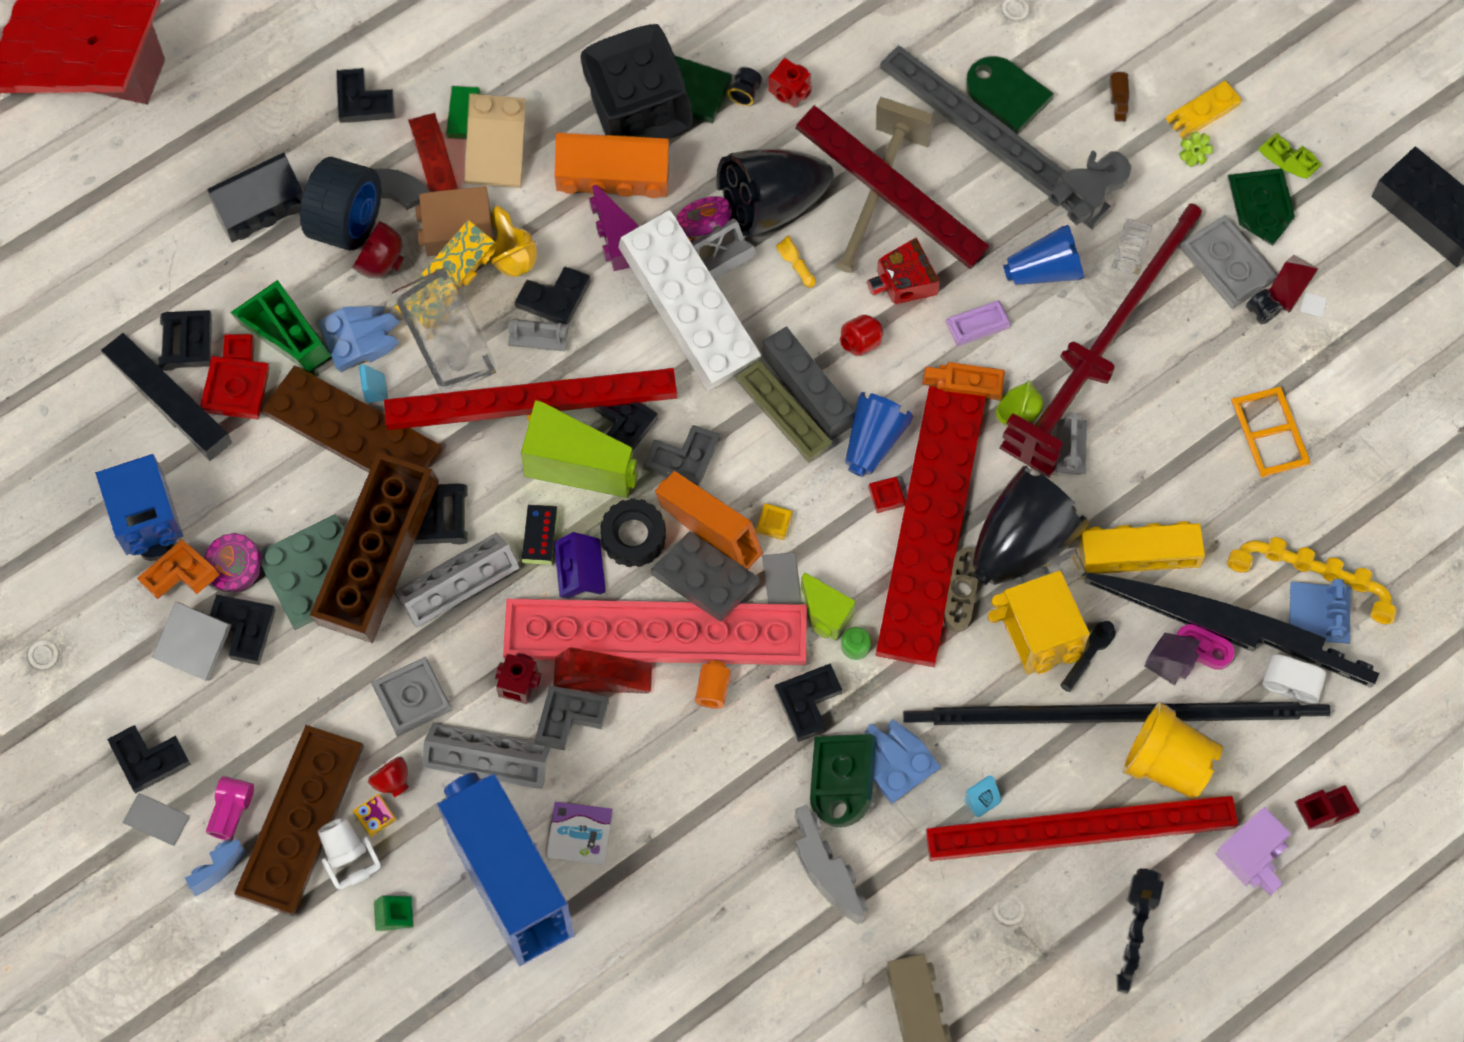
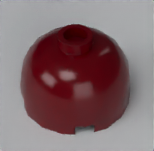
M379 220L352 269L363 276L376 279L386 276L391 269L396 272L405 258L400 255L403 243L398 232L390 225Z

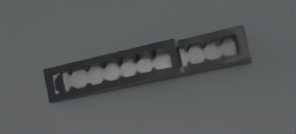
M124 333L101 349L102 354L209 461L232 444L228 432Z

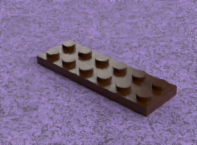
M296 365L292 367L262 409L265 416L368 473L377 452L428 468L441 450L440 444L411 428L387 430L385 414Z
M305 725L234 892L236 898L292 917L295 916L323 848L318 830L335 819L364 749L363 743Z

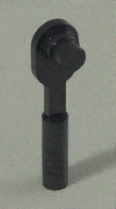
M1111 621L1097 624L1091 632L1089 648L1074 664L1060 684L1063 690L1070 692L1089 666L1090 660L1097 650L1106 649L1114 639L1116 631Z

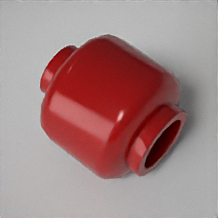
M867 314L859 315L842 325L840 344L844 350L849 351L854 356H863L881 345L884 335L882 325L876 318Z

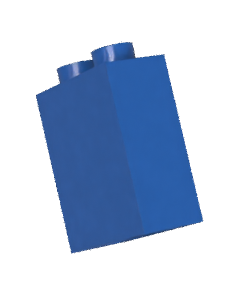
M468 773L448 784L443 791L447 799L437 803L448 837L518 966L526 964L573 938L575 935L568 904L495 773L480 780L477 773Z

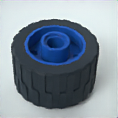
M332 156L321 160L315 166L313 172H311L301 199L300 225L305 236L309 239L348 251H354L362 246L375 225L381 204L382 188L377 171Z

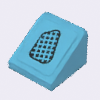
M992 775L987 776L966 791L964 801L977 818L1001 803V797Z

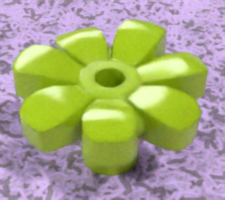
M1196 131L1191 133L1190 139H1182L1180 145L1184 150L1179 153L1180 159L1185 161V164L1190 167L1195 166L1197 162L1203 165L1207 161L1204 154L1209 155L1213 152V146L1208 144L1210 137L1205 133L1200 134Z

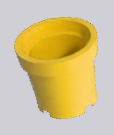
M1159 702L1138 732L1126 757L1122 772L1139 780L1144 777L1194 800L1195 796L1198 797L1209 782L1214 772L1212 769L1214 762L1212 760L1215 759L1219 762L1223 745L1213 741L1176 717L1174 710Z

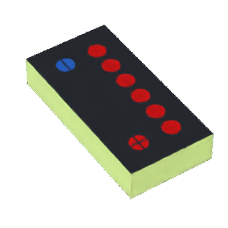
M528 504L522 563L552 565L558 514L557 506Z

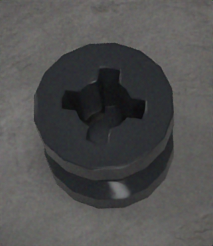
M1269 289L1258 292L1246 304L1249 312L1256 314V320L1260 325L1271 321L1283 308L1279 302L1272 299V293Z

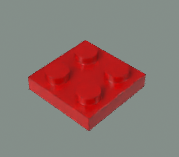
M212 356L200 406L208 414L259 420L270 372L269 363Z

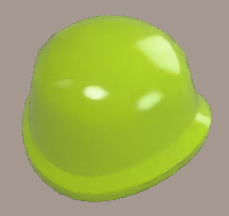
M1028 379L1025 383L1012 388L1003 396L996 407L997 419L1002 424L1008 426L1006 422L1011 414L1014 413L1032 424L1043 410V397L1032 385V381Z

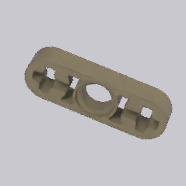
M970 547L960 549L955 555L944 624L949 630L954 632H961L967 629L972 617L978 579L973 575L975 569L972 564L970 565L968 575L962 574L964 562L962 561L965 560V557H970L971 563H973L975 549ZM959 583H965L970 587L971 593L967 596H959L954 591V587ZM957 604L963 605L961 617L963 618H961L960 623L954 622V617L952 616L956 612Z

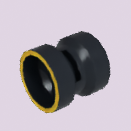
M740 67L735 74V83H732L728 90L729 98L743 106L752 105L756 97L755 91L760 88L763 77L752 68Z

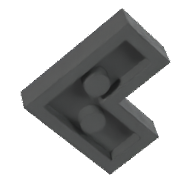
M692 425L682 449L654 440L645 460L644 469L667 478L673 471H676L699 487L720 440V434Z
M549 685L535 737V745L565 751L572 723L602 729L609 697Z

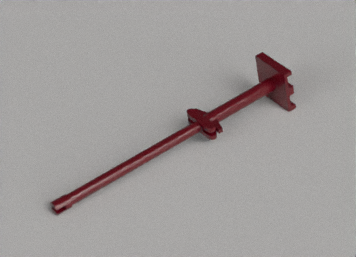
M1191 203L1186 207L1179 217L1178 223L1091 348L1087 349L1077 342H1070L1067 351L1063 350L1060 358L1073 371L1037 423L1033 425L1012 413L1006 422L1008 427L1003 433L1002 438L1004 441L999 449L1050 478L1056 469L1064 443L1050 435V433L1088 379L1108 384L1111 380L1115 366L1112 362L1103 358L1102 355L1188 231L1193 228L1200 218L1202 209L1198 205Z

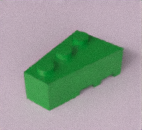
M278 280L230 312L241 326L307 372L331 357L329 351Z

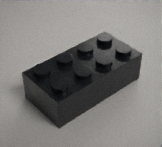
M1415 146L1378 180L1371 197L1455 267H1459L1464 262V185Z

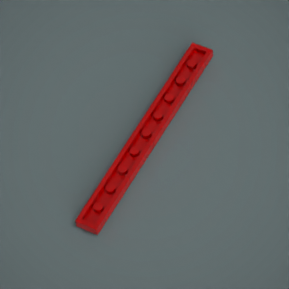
M674 368L392 398L384 399L385 421L387 430L531 415L535 400L541 401L559 411L596 408V406L631 404L633 402L641 403L677 399Z
M1232 795L926 828L925 833L929 861L931 862L1229 830L1238 827V820Z

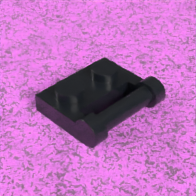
M211 311L161 313L160 325L163 326L161 357L158 358V366L164 371H172L175 368L209 367L212 338ZM181 324L180 355H173L174 326Z
M460 483L437 485L415 539V544L452 543L461 545L468 542V532L465 531L467 485ZM445 497H453V530H445Z

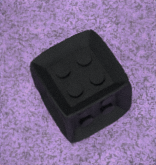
M658 24L644 25L610 36L588 46L581 52L580 59L583 74L590 87L592 101L605 135L669 139L691 127L693 122L690 99L685 91L683 77L668 39Z

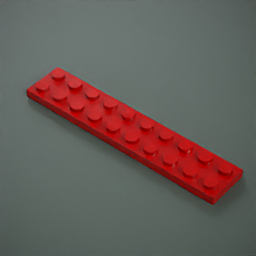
M933 386L928 388L875 656L935 668L986 396L949 392Z

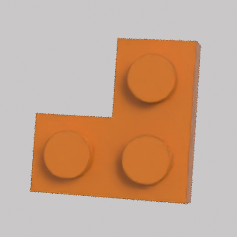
M182 539L137 579L158 600L180 580L195 594H198L216 579L219 573Z

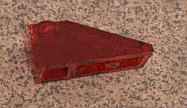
M435 112L409 119L412 140L429 192L458 189Z
M569 647L555 657L553 686L584 692L649 694L651 692L652 663Z

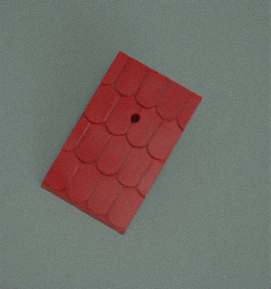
M16 0L12 7L9 21L3 28L0 40V93L92 92L148 105L165 62V57L152 23L161 0Z

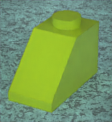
M804 572L801 577V591L805 605H807L810 625L821 637H831L837 641L855 613L856 601Z

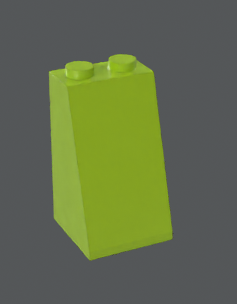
M535 400L521 449L525 477L627 498L629 489L635 488L638 472L635 471L637 460L633 459L632 448L541 401Z

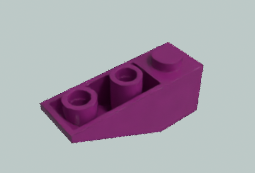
M593 185V197H589L592 214L597 213L599 221H595L599 238L604 237L606 245H602L605 261H611L613 271L630 268L618 246L622 236L637 229L639 226L597 185Z

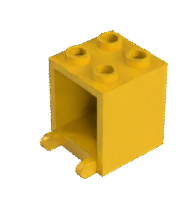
M1061 570L1005 589L1003 593L993 596L991 604L997 609L991 610L988 613V621L991 623L1004 622L1027 675L1034 672L1037 675L1050 671L1053 665L1062 662L1067 665L1081 658L1090 633Z

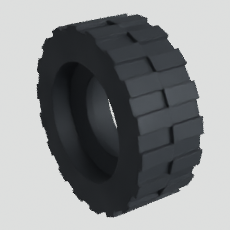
M629 498L630 500H621L618 504H613L609 508L610 510L605 512L603 522L601 521L600 525L601 541L604 551H607V556L610 559H614L615 563L626 565V567H641L643 564L653 562V559L661 554L660 551L664 549L666 539L665 521L662 519L661 512L652 503L649 504L646 500L642 499L635 500V498ZM629 520H638L644 523L648 529L646 540L637 546H629L623 543L619 538V529L623 523Z

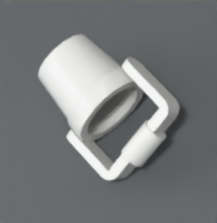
M346 817L335 819L318 830L327 856L322 859V862L337 889H343L351 884L355 886L370 878V874L379 870L380 862L367 837L360 839ZM368 849L374 863L366 868L362 867L338 882L331 867L335 868L349 863Z

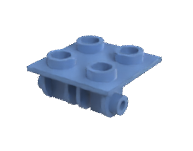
M1341 579L1332 580L1331 585L1290 582L1289 624L1326 638L1325 642L1350 644L1351 587L1344 585V580Z

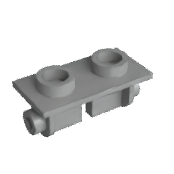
M517 318L512 319L508 325V332H510L508 346L565 351L569 325L519 320Z
M1070 412L1068 417L1060 419L1057 423V439L1064 443L1056 465V473L1085 475L1087 420H1082L1077 412Z

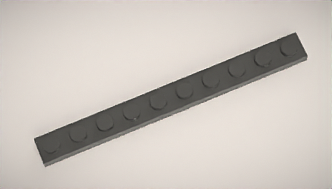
M900 45L881 61L880 68L1049 197L1051 190L1057 185L1059 176L1065 173V170ZM1104 201L1100 214L1090 223L1087 220L1082 223L1093 230L1110 212L1111 205ZM1067 202L1061 205L1067 211L1071 208Z

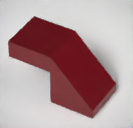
M1346 785L1327 793L1322 789L1294 802L1309 830L1329 828L1356 817L1360 813Z

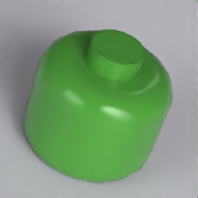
M860 627L847 629L841 639V650L844 655L853 660H859L867 656L871 648L869 633Z

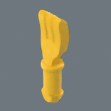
M787 235L785 239L776 245V248L785 261L793 264L792 268L796 270L803 284L808 288H812L816 284V278L805 265V261L800 258V251L792 238Z

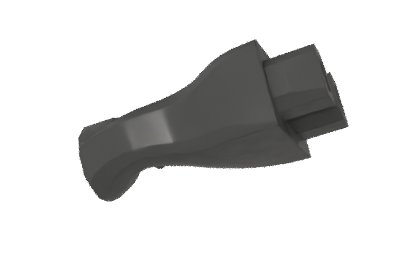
M1092 150L1087 160V169H1071L1059 176L1057 185L1050 192L1049 201L1056 207H1060L1067 202L1071 206L1067 215L1075 225L1085 220L1090 223L1100 214L1105 197L1122 188L1129 180L1132 167L1123 154L1117 151H1110L1098 162H1095L1097 155Z

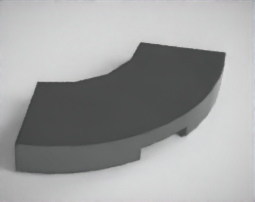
M374 169L381 180V198L399 202L406 210L420 204V193H429L423 183L405 172L394 169Z

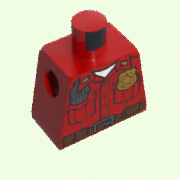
M917 237L882 256L878 260V276L867 280V286L872 296L887 291L894 304L938 295L940 282Z

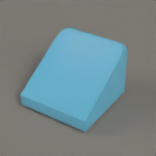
M365 364L360 365L359 371L365 402L372 403L388 399L384 374Z

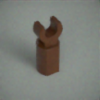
M1114 72L1110 74L1109 79L1111 104L1114 105L1115 122H1126L1130 98L1128 74L1125 72Z

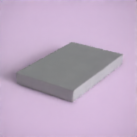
M1226 215L1181 242L1179 247L1231 309L1239 306L1274 283L1277 277L1273 269Z

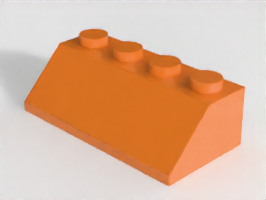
M556 132V191L568 194L576 192L593 194L592 186L597 185L605 194H618L623 197L632 195L647 196L649 198L668 197L670 174L669 139Z

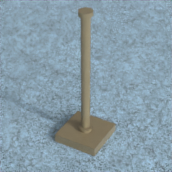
M880 96L876 106V130L893 135L883 160L891 167L893 166L903 139L928 147L932 138L933 114ZM872 190L868 194L843 258L837 262L836 267L843 272L851 273L853 271L854 265L852 263L879 200V196Z

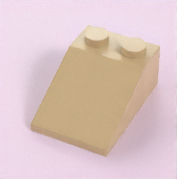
M470 94L464 184L520 188L526 98Z

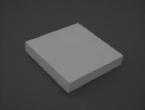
M174 602L152 658L209 681L231 624L180 602Z
M426 656L371 682L397 737L453 711Z

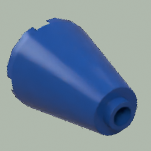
M1069 224L1059 227L1007 257L1008 264L1003 265L1007 281L1013 280L1014 285L1083 279V268Z
M861 392L857 400L845 463L849 466L848 471L860 477H864L865 474L871 475L910 425L914 417L912 413L907 410L906 415L899 411L901 405L873 393H870L869 397L866 398L865 392Z

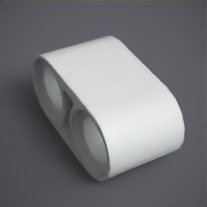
M1272 655L1263 680V687L1271 692L1300 702L1316 704L1320 699L1326 672L1317 666L1287 656Z

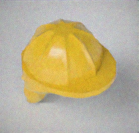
M497 205L492 209L491 222L498 234L495 240L496 247L493 249L496 253L491 259V264L495 265L506 276L518 277L529 272L534 266L537 257L536 242L532 240L529 232L521 228H515L512 225L510 215Z

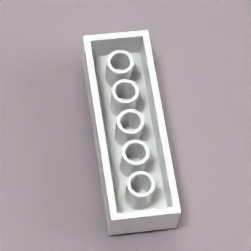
M671 210L621 237L618 246L619 250L708 392L740 374L759 360L761 354Z

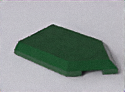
M1283 169L1229 174L1227 177L1239 225L1273 246L1295 218Z

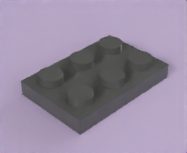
M690 531L651 568L653 577L720 622L759 584L758 576Z

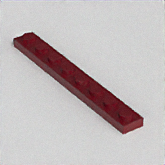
M813 105L797 123L796 130L967 268L971 269L988 249V244L817 106Z

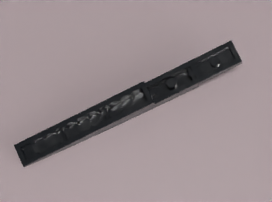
M1087 573L1084 583L1183 624L1199 626L1251 652L1254 651L1257 643L1260 642L1369 688L1376 684L1380 674L1373 671L1374 666L1367 662L1357 660L1354 663L1344 659L1345 654L1331 648H1328L1327 651L1322 650L1326 638L1238 606L1180 590L1119 577Z

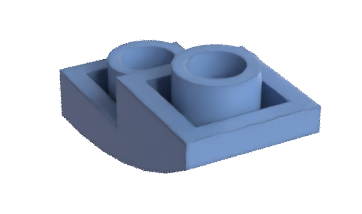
M238 839L234 841L226 840L218 844L214 851L209 852L214 864L210 866L201 865L192 870L191 875L185 877L195 897L220 882L240 862L245 854V850Z

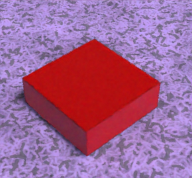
M224 334L223 357L253 361L255 340L253 334Z
M897 476L869 483L868 489L876 513L905 506V499Z

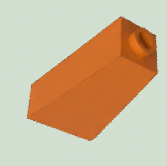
M673 471L668 478L662 480L655 490L659 503L665 511L693 534L747 570L763 554L752 522L676 471Z

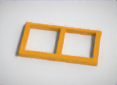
M1281 386L1231 399L1262 478L1310 465L1311 461ZM1276 395L1287 424L1251 433L1240 404ZM1291 431L1301 459L1264 468L1254 440Z

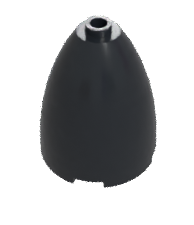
M771 148L745 150L730 153L728 156L720 159L716 177L717 190L723 191V198L728 200L732 209L729 221L733 218L738 221L743 237L754 236L779 227L810 208L830 187L834 178V171L825 160L799 151Z
M1022 466L1007 483L993 504L980 531L972 566L975 569L973 575L984 585L988 583L997 585L1012 581L1042 567L1068 548L1089 527L1087 518L1083 515L1079 518L1076 514L1077 510L1073 506L1075 502L1043 474L1039 476L1030 474L1031 470L1028 466Z

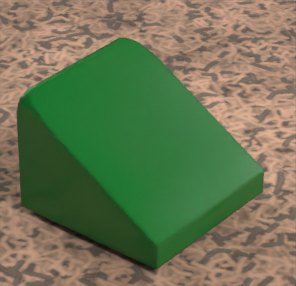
M382 895L374 901L375 930L389 931L414 927L412 896Z

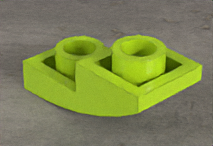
M1277 132L1258 149L1275 165L1301 178L1308 179L1322 166L1316 159V156L1303 145L1295 151L1289 142Z

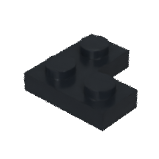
M364 68L336 70L338 118L340 123L395 119L393 89L366 91Z
M564 266L553 289L526 279L515 300V307L554 323L569 325L591 282L590 275Z
M640 402L614 406H596L594 408V411L615 423L606 435L630 446L632 452L658 420V413Z
M216 594L210 616L231 624L230 630L236 631L228 655L230 660L260 665L276 611L273 605Z
M831 663L774 685L775 692L797 742L826 732V726L816 704L842 694V688Z
M135 725L107 739L135 794L191 765L176 735L149 750Z

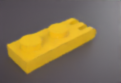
M1225 80L1173 111L1165 120L1169 124L1178 120L1172 128L1176 132L1185 128L1180 132L1179 136L1182 139L1188 138L1192 132H1198L1239 107L1242 99Z

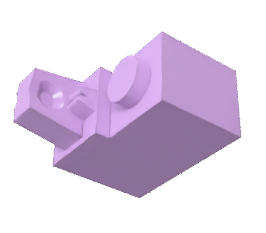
M1263 807L1225 841L1215 855L1245 886L1251 884L1255 888L1259 885L1271 896L1283 884L1273 873L1276 868L1271 862L1288 848L1285 842L1291 833Z

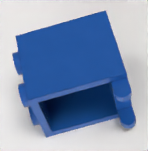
M154 454L95 472L115 538L126 555H141L147 552L149 547L158 544L161 546L171 545L178 538L184 537L165 475ZM155 509L157 518L128 526L127 517Z

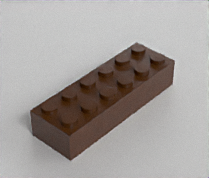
M377 452L310 613V617L318 626L370 643L374 642L439 483L432 469Z

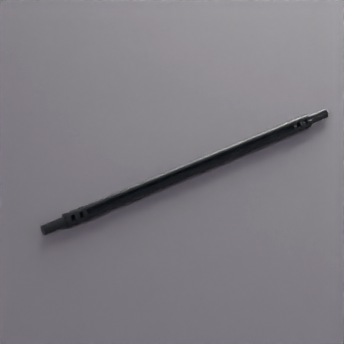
M1299 702L1165 704L1176 712L1175 716L1182 721L1299 720L1300 717L1330 716L1329 704L1300 705ZM1157 704L933 707V710L903 711V723L933 722V725L1145 722Z

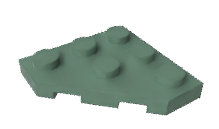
M336 514L260 550L262 553L260 565L294 630L314 621L310 617V613L344 534V529Z

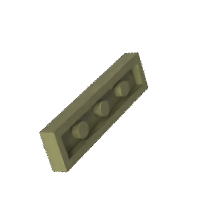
M759 360L736 376L738 384L808 463L832 447V441Z

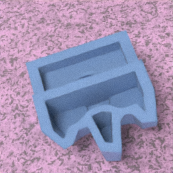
M368 305L343 307L318 322L335 367L340 372H343L365 359L373 362L388 354L400 343L396 337L388 334L401 321L391 313L383 314L384 306Z
M894 719L887 725L889 730L887 734H884L871 723H869L864 732L865 734H873L876 737L873 781L890 804H893L941 768L923 742Z

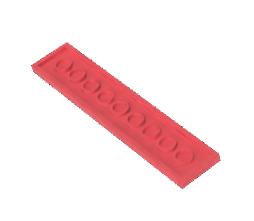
M506 599L503 657L505 659L507 654L516 656L517 653H522L532 657L533 660L708 663L711 660H716L725 664L806 665L807 605L739 603L720 622L692 602Z

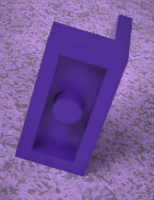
M572 532L554 542L559 597L569 599L583 591L599 595L606 592L599 538Z

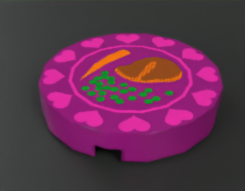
M710 196L696 200L684 207L677 214L676 220L687 236H702L713 231L712 227L718 224L719 227L724 226L731 218L732 209L726 198Z
M238 533L225 534L214 540L204 556V559L219 573V576L211 584L224 592H240L251 586L261 571L259 567L261 564L260 560L262 561V553L258 545L247 536Z

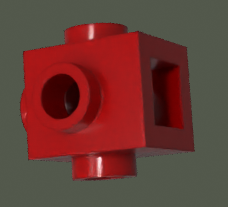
M783 58L768 77V92L773 94L781 103H788L796 108L800 101H805L812 92V74L804 66L796 65Z

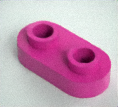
M1185 625L1179 629L1175 637V647L1179 653L1212 669H1225L1234 658V647L1227 639L1199 626ZM1190 639L1194 642L1195 645L1188 646L1186 645L1185 640ZM1212 653H1220L1222 655V659L1214 658Z

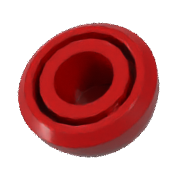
M400 756L392 759L368 778V784L376 791L391 793L394 798L409 788L406 783L408 777L406 761Z

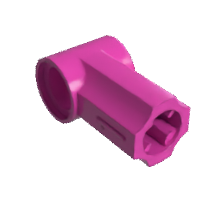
M227 776L220 778L215 791L216 803L206 829L208 835L224 841H233L242 812L248 809L254 792L253 783Z

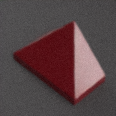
M1292 255L1285 261L1270 288L1272 299L1279 302L1283 307L1282 309L1290 313L1318 271V268L1296 255Z

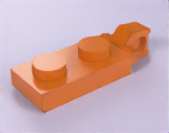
M948 362L947 365H940L939 368L925 366L922 384L937 387V389H943L944 391L986 396V399L1001 401L1005 370Z

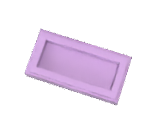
M999 300L949 317L946 320V324L957 347L1009 329L1011 324Z

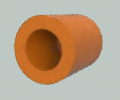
M711 660L708 664L701 666L695 703L712 709L724 707L731 670L726 667L725 663Z

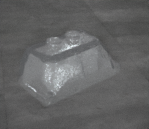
M448 267L439 269L392 291V295L441 393L456 392L496 373L490 349Z

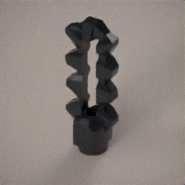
M1137 869L1130 882L1127 901L1130 905L1134 906L1132 914L1135 917L1131 921L1127 939L1129 941L1122 958L1125 964L1120 974L1116 975L1117 992L1128 994L1136 976L1135 970L1139 967L1140 955L1138 950L1144 942L1143 927L1149 918L1150 910L1158 908L1164 882L1161 881L1162 875L1154 870Z

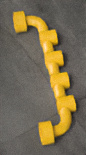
M1278 537L1270 538L1269 543L1258 540L1247 541L1239 549L1230 552L1227 566L1240 573L1249 572L1253 562V557L1250 553L1259 552L1265 554V557L1271 561H1284L1293 564L1294 568L1301 572L1312 571L1318 573L1329 582L1335 579L1344 580V583L1350 585L1357 592L1365 593L1368 591L1379 597L1380 601L1373 604L1370 617L1380 624H1392L1394 622L1397 608L1392 605L1391 594L1385 586L1372 580L1373 573L1368 569L1357 568L1354 574L1343 570L1344 563L1340 559L1331 557L1326 560V564L1314 560L1316 554L1312 549L1301 547L1297 553L1286 550L1287 542Z

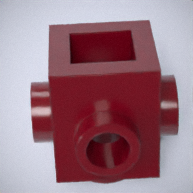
M517 653L516 656L507 654L504 663L500 662L498 664L495 674V680H498L496 685L498 697L528 704L532 690L537 691L541 680V673L538 672L537 663L533 661L532 657L522 653Z

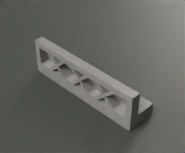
M734 218L724 226L718 227L711 233L691 242L697 253L706 244L712 246L709 255L701 260L714 280L757 256L754 246L744 239L738 221ZM733 230L736 240L728 245L721 244L724 234Z
M496 532L398 588L394 593L417 628L518 570L520 567L509 545Z
M433 722L424 740L422 767L464 775L475 772L480 778H486L495 773L498 781L542 789L545 781L546 764L552 748L535 745V741ZM438 734V735H444V736H449V737L444 738V737H438V736H436V735ZM503 746V747H509V748L503 749V748H498V747ZM528 752L541 753L542 755L531 754Z

